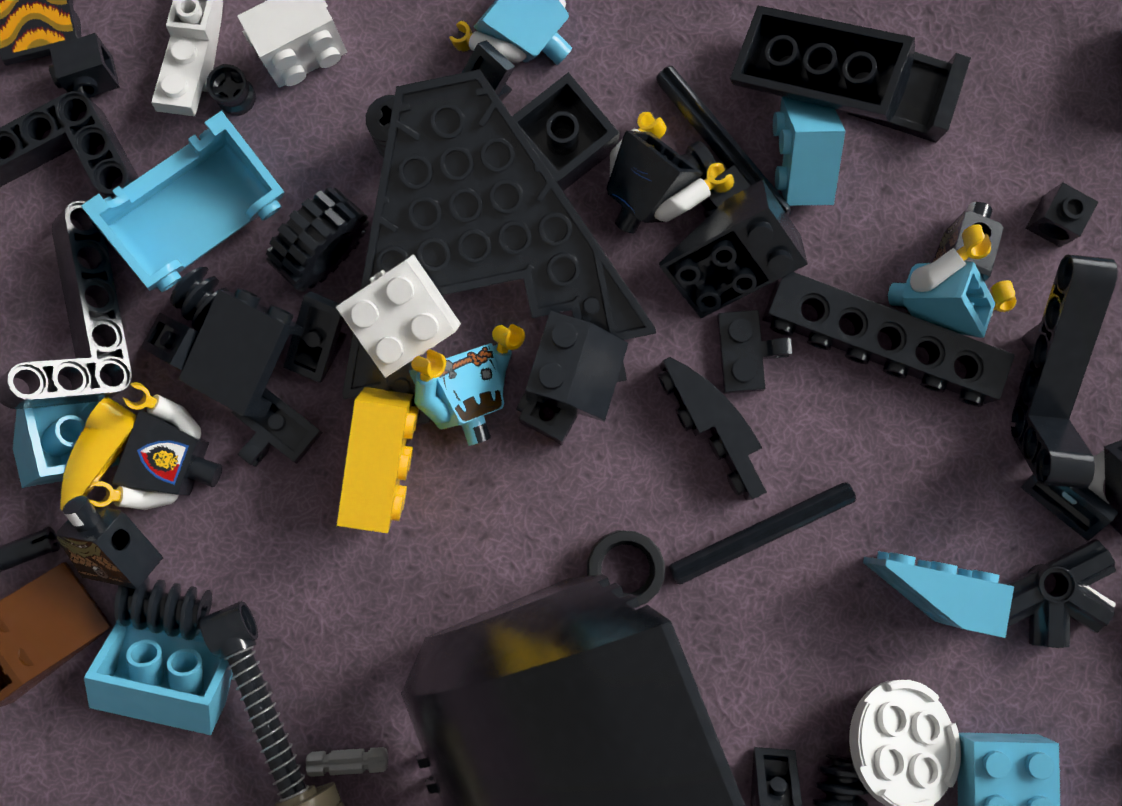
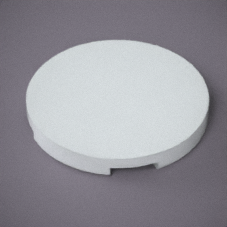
M911 680L886 681L872 687L859 701L851 720L849 743L854 768L866 790L885 806H934L947 789L954 786L960 769L961 745L956 723H951L945 709L938 701V695L933 690Z

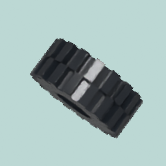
M326 188L324 193L319 191L315 193L312 200L306 199L302 203V208L298 211L294 210L289 215L290 219L286 224H281L278 228L280 233L272 237L269 243L272 247L266 251L268 256L266 261L298 291L303 292L307 288L312 289L317 285L318 281L322 283L327 279L328 274L334 273L339 267L338 265L350 256L349 253L357 248L360 244L358 240L364 237L366 233L365 228L369 224L368 217L337 188Z

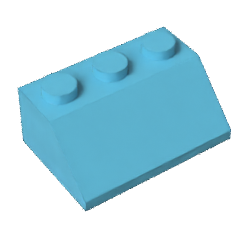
M116 622L84 676L89 708L211 735L226 704L233 673L232 670H228L230 666L228 660H220L219 656H214L210 652L201 631L193 640H185L181 633L178 636L171 637L165 633V630L161 633H152L148 627L138 630L132 624L120 626Z

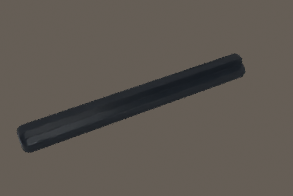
M669 65L660 71L656 76L658 85L729 169L734 165L750 186L764 180L788 216L791 210L789 204L677 70Z
M848 482L836 485L672 563L669 566L671 575L677 584L688 582L856 501L855 492Z

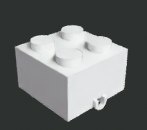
M267 0L237 16L244 28L242 31L250 46H254L259 58L279 88L284 85L293 86L302 82L306 78L307 73L319 67H331L339 62L342 55L347 53L334 21L326 8L328 5L325 0Z
M414 254L388 272L380 271L369 279L371 281L369 285L336 306V309L385 378L412 361L416 356L423 355L428 349L435 347L438 343L455 333L461 324Z

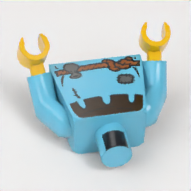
M511 324L508 328L499 325L493 329L492 337L498 345L493 346L490 343L445 358L441 353L428 349L426 352L427 359L416 356L411 362L413 370L409 371L415 384L414 403L416 407L428 416L439 429L462 425L469 446L491 438L484 415L502 409L504 406L503 390L506 370L512 355L511 350L518 349L525 339L524 330L514 324Z

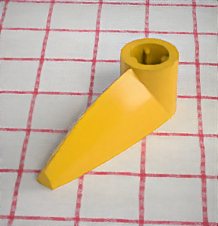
M109 397L103 398L90 413L85 427L69 456L62 481L60 509L62 511L65 504L77 496H87L95 487L90 484L94 481H99L126 447L137 415Z

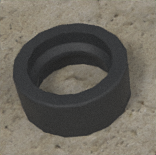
M618 530L604 535L593 546L587 559V576L602 574L603 559L612 548L619 545L637 547L647 557L649 576L639 590L624 593V596L633 594L637 597L640 606L648 603L659 592L665 577V562L660 549L649 537L636 531Z

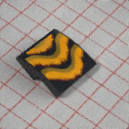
M0 0V56L6 66L51 55V46L82 37L81 22L73 9V0Z

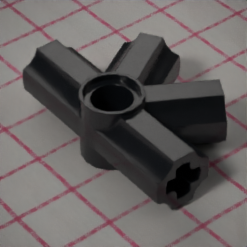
M1093 539L1046 564L1033 566L1027 574L1005 584L1014 586L1007 627L1029 617V644L1051 648L1070 647V618L1090 631L1098 633L1111 621L1115 614L1114 607L1116 603L1089 587V585L1116 572V562L1110 551L1099 540ZM1052 573L1056 580V586L1052 592L1047 593L1044 588V580L1046 576Z

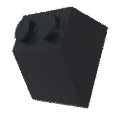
M550 311L526 386V398L605 422L628 343L590 322Z

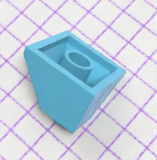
M99 402L17 409L13 453L22 488L63 481L65 468L72 449L85 427L87 418ZM119 457L116 459V461L112 464L111 467L119 465Z

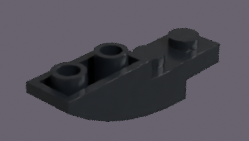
M671 357L664 359L659 365L662 372L658 373L657 376L666 394L674 393L680 405V408L675 411L685 431L692 429L694 435L697 436L710 429L713 435L708 438L711 449L718 460L724 458L728 464L731 473L727 474V479L737 496L743 494L745 500H753L767 493L748 456L762 449V446L739 411L722 392L696 371Z

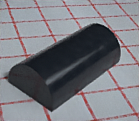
M757 5L730 80L735 86L890 121L901 103L909 80L915 52V37Z

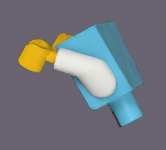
M495 0L473 26L477 31L472 33L469 25L465 21H460L456 26L459 31L465 33V36L461 39L449 36L454 47L462 52L470 49L474 51L478 43L487 40L512 63L522 61L527 63L542 51L558 65L572 50V47L557 33L569 18L568 12L565 9V0Z
M976 224L969 226L963 231V247L957 251L952 248L932 263L915 264L911 268L906 283L893 282L888 292L889 304L891 306L906 307L911 316L956 333L984 338L990 318L993 316L992 312L994 310L999 312L1010 311L1015 307L1017 300L1011 281H1000L994 284L989 291L975 263L965 262L969 257L972 259L984 258L991 251V242L988 234H984L982 226Z

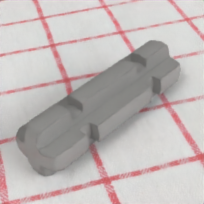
M384 747L370 748L368 752H365L364 748L332 750L329 754H326L325 751H316L309 753L306 757V772L310 777L324 776L326 772H329L330 775L361 774L366 769H369V773L384 772L388 768V752Z

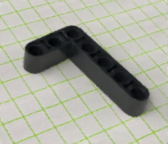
M71 91L0 127V187L72 149L76 151L92 184L106 197L116 198L112 191V183L117 177L123 176V180L119 185L121 189L139 177L104 112L81 92ZM87 110L85 116L77 121L78 115L82 111ZM51 129L50 134L45 139H42L44 132ZM105 143L103 150L99 154L94 155L96 147ZM15 147L13 155L7 158L9 151Z
M85 201L72 202L52 223L53 242L76 359L23 362L11 368L0 377V403L10 409L100 402L105 397L112 398L123 391L132 380L106 238L81 207ZM70 219L77 221L83 230L75 228ZM77 257L85 259L89 263L90 269L83 267ZM85 295L91 296L96 301L97 308L88 304ZM92 333H96L99 336H101V338L104 340L105 347H101L96 344L92 337ZM100 372L108 374L112 380V387L103 383L100 378ZM58 375H63L70 380L72 390H66L59 384ZM13 378L24 380L29 387V394L19 392L13 384Z
M1069 254L1062 258L1012 412L1011 422L1015 423V427L1011 426L1012 437L1036 480L1042 485L1087 488L1094 477V457L1069 419L1116 285L1118 270L1117 264L1112 258Z

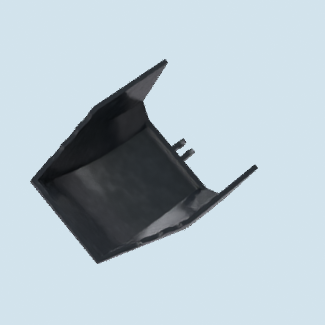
M603 574L568 578L425 637L402 689V698L423 751L415 756L420 769L429 767L431 775L425 780L429 794H439L443 806H745L671 620L649 605L635 610V608L640 606L637 597L633 594L624 596L622 587L617 583L610 584L608 577Z

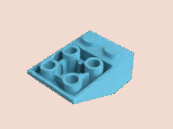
M878 551L877 558L864 557L863 563L935 622L1006 638L1014 586L998 583L1000 575L978 570L961 569L955 565L935 561L918 560L917 566H915L916 557L892 552Z

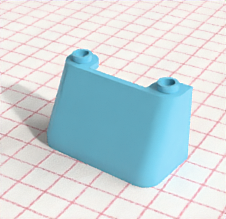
M222 111L205 121L208 129L200 134L199 138L201 140L194 134L188 139V145L123 189L120 186L113 189L112 191L116 198L107 197L103 199L100 194H97L81 205L88 217L149 291L157 287L161 292L168 290L182 279L179 272L257 217L264 221L282 208L278 201L284 195L283 189Z

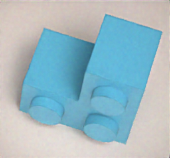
M782 97L780 112H775L773 116L774 136H779L780 154H784L782 166L776 167L775 188L777 191L781 190L783 198L789 206L834 205L845 137V129L833 108Z

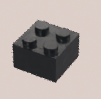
M569 72L512 116L562 191L566 190L609 156L619 140V131Z

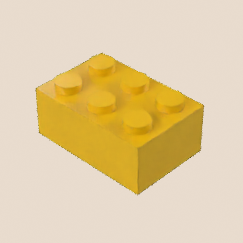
M364 387L355 399L337 526L388 533L392 521H400L407 492V486L400 485V480L406 481L413 453V447L406 446V441L413 438L419 414V408L412 406L413 394Z

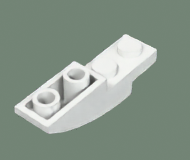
M173 0L166 23L170 39L151 102L157 112L188 116L196 115L202 91L208 92L206 87L207 77L214 67L222 19L223 0Z

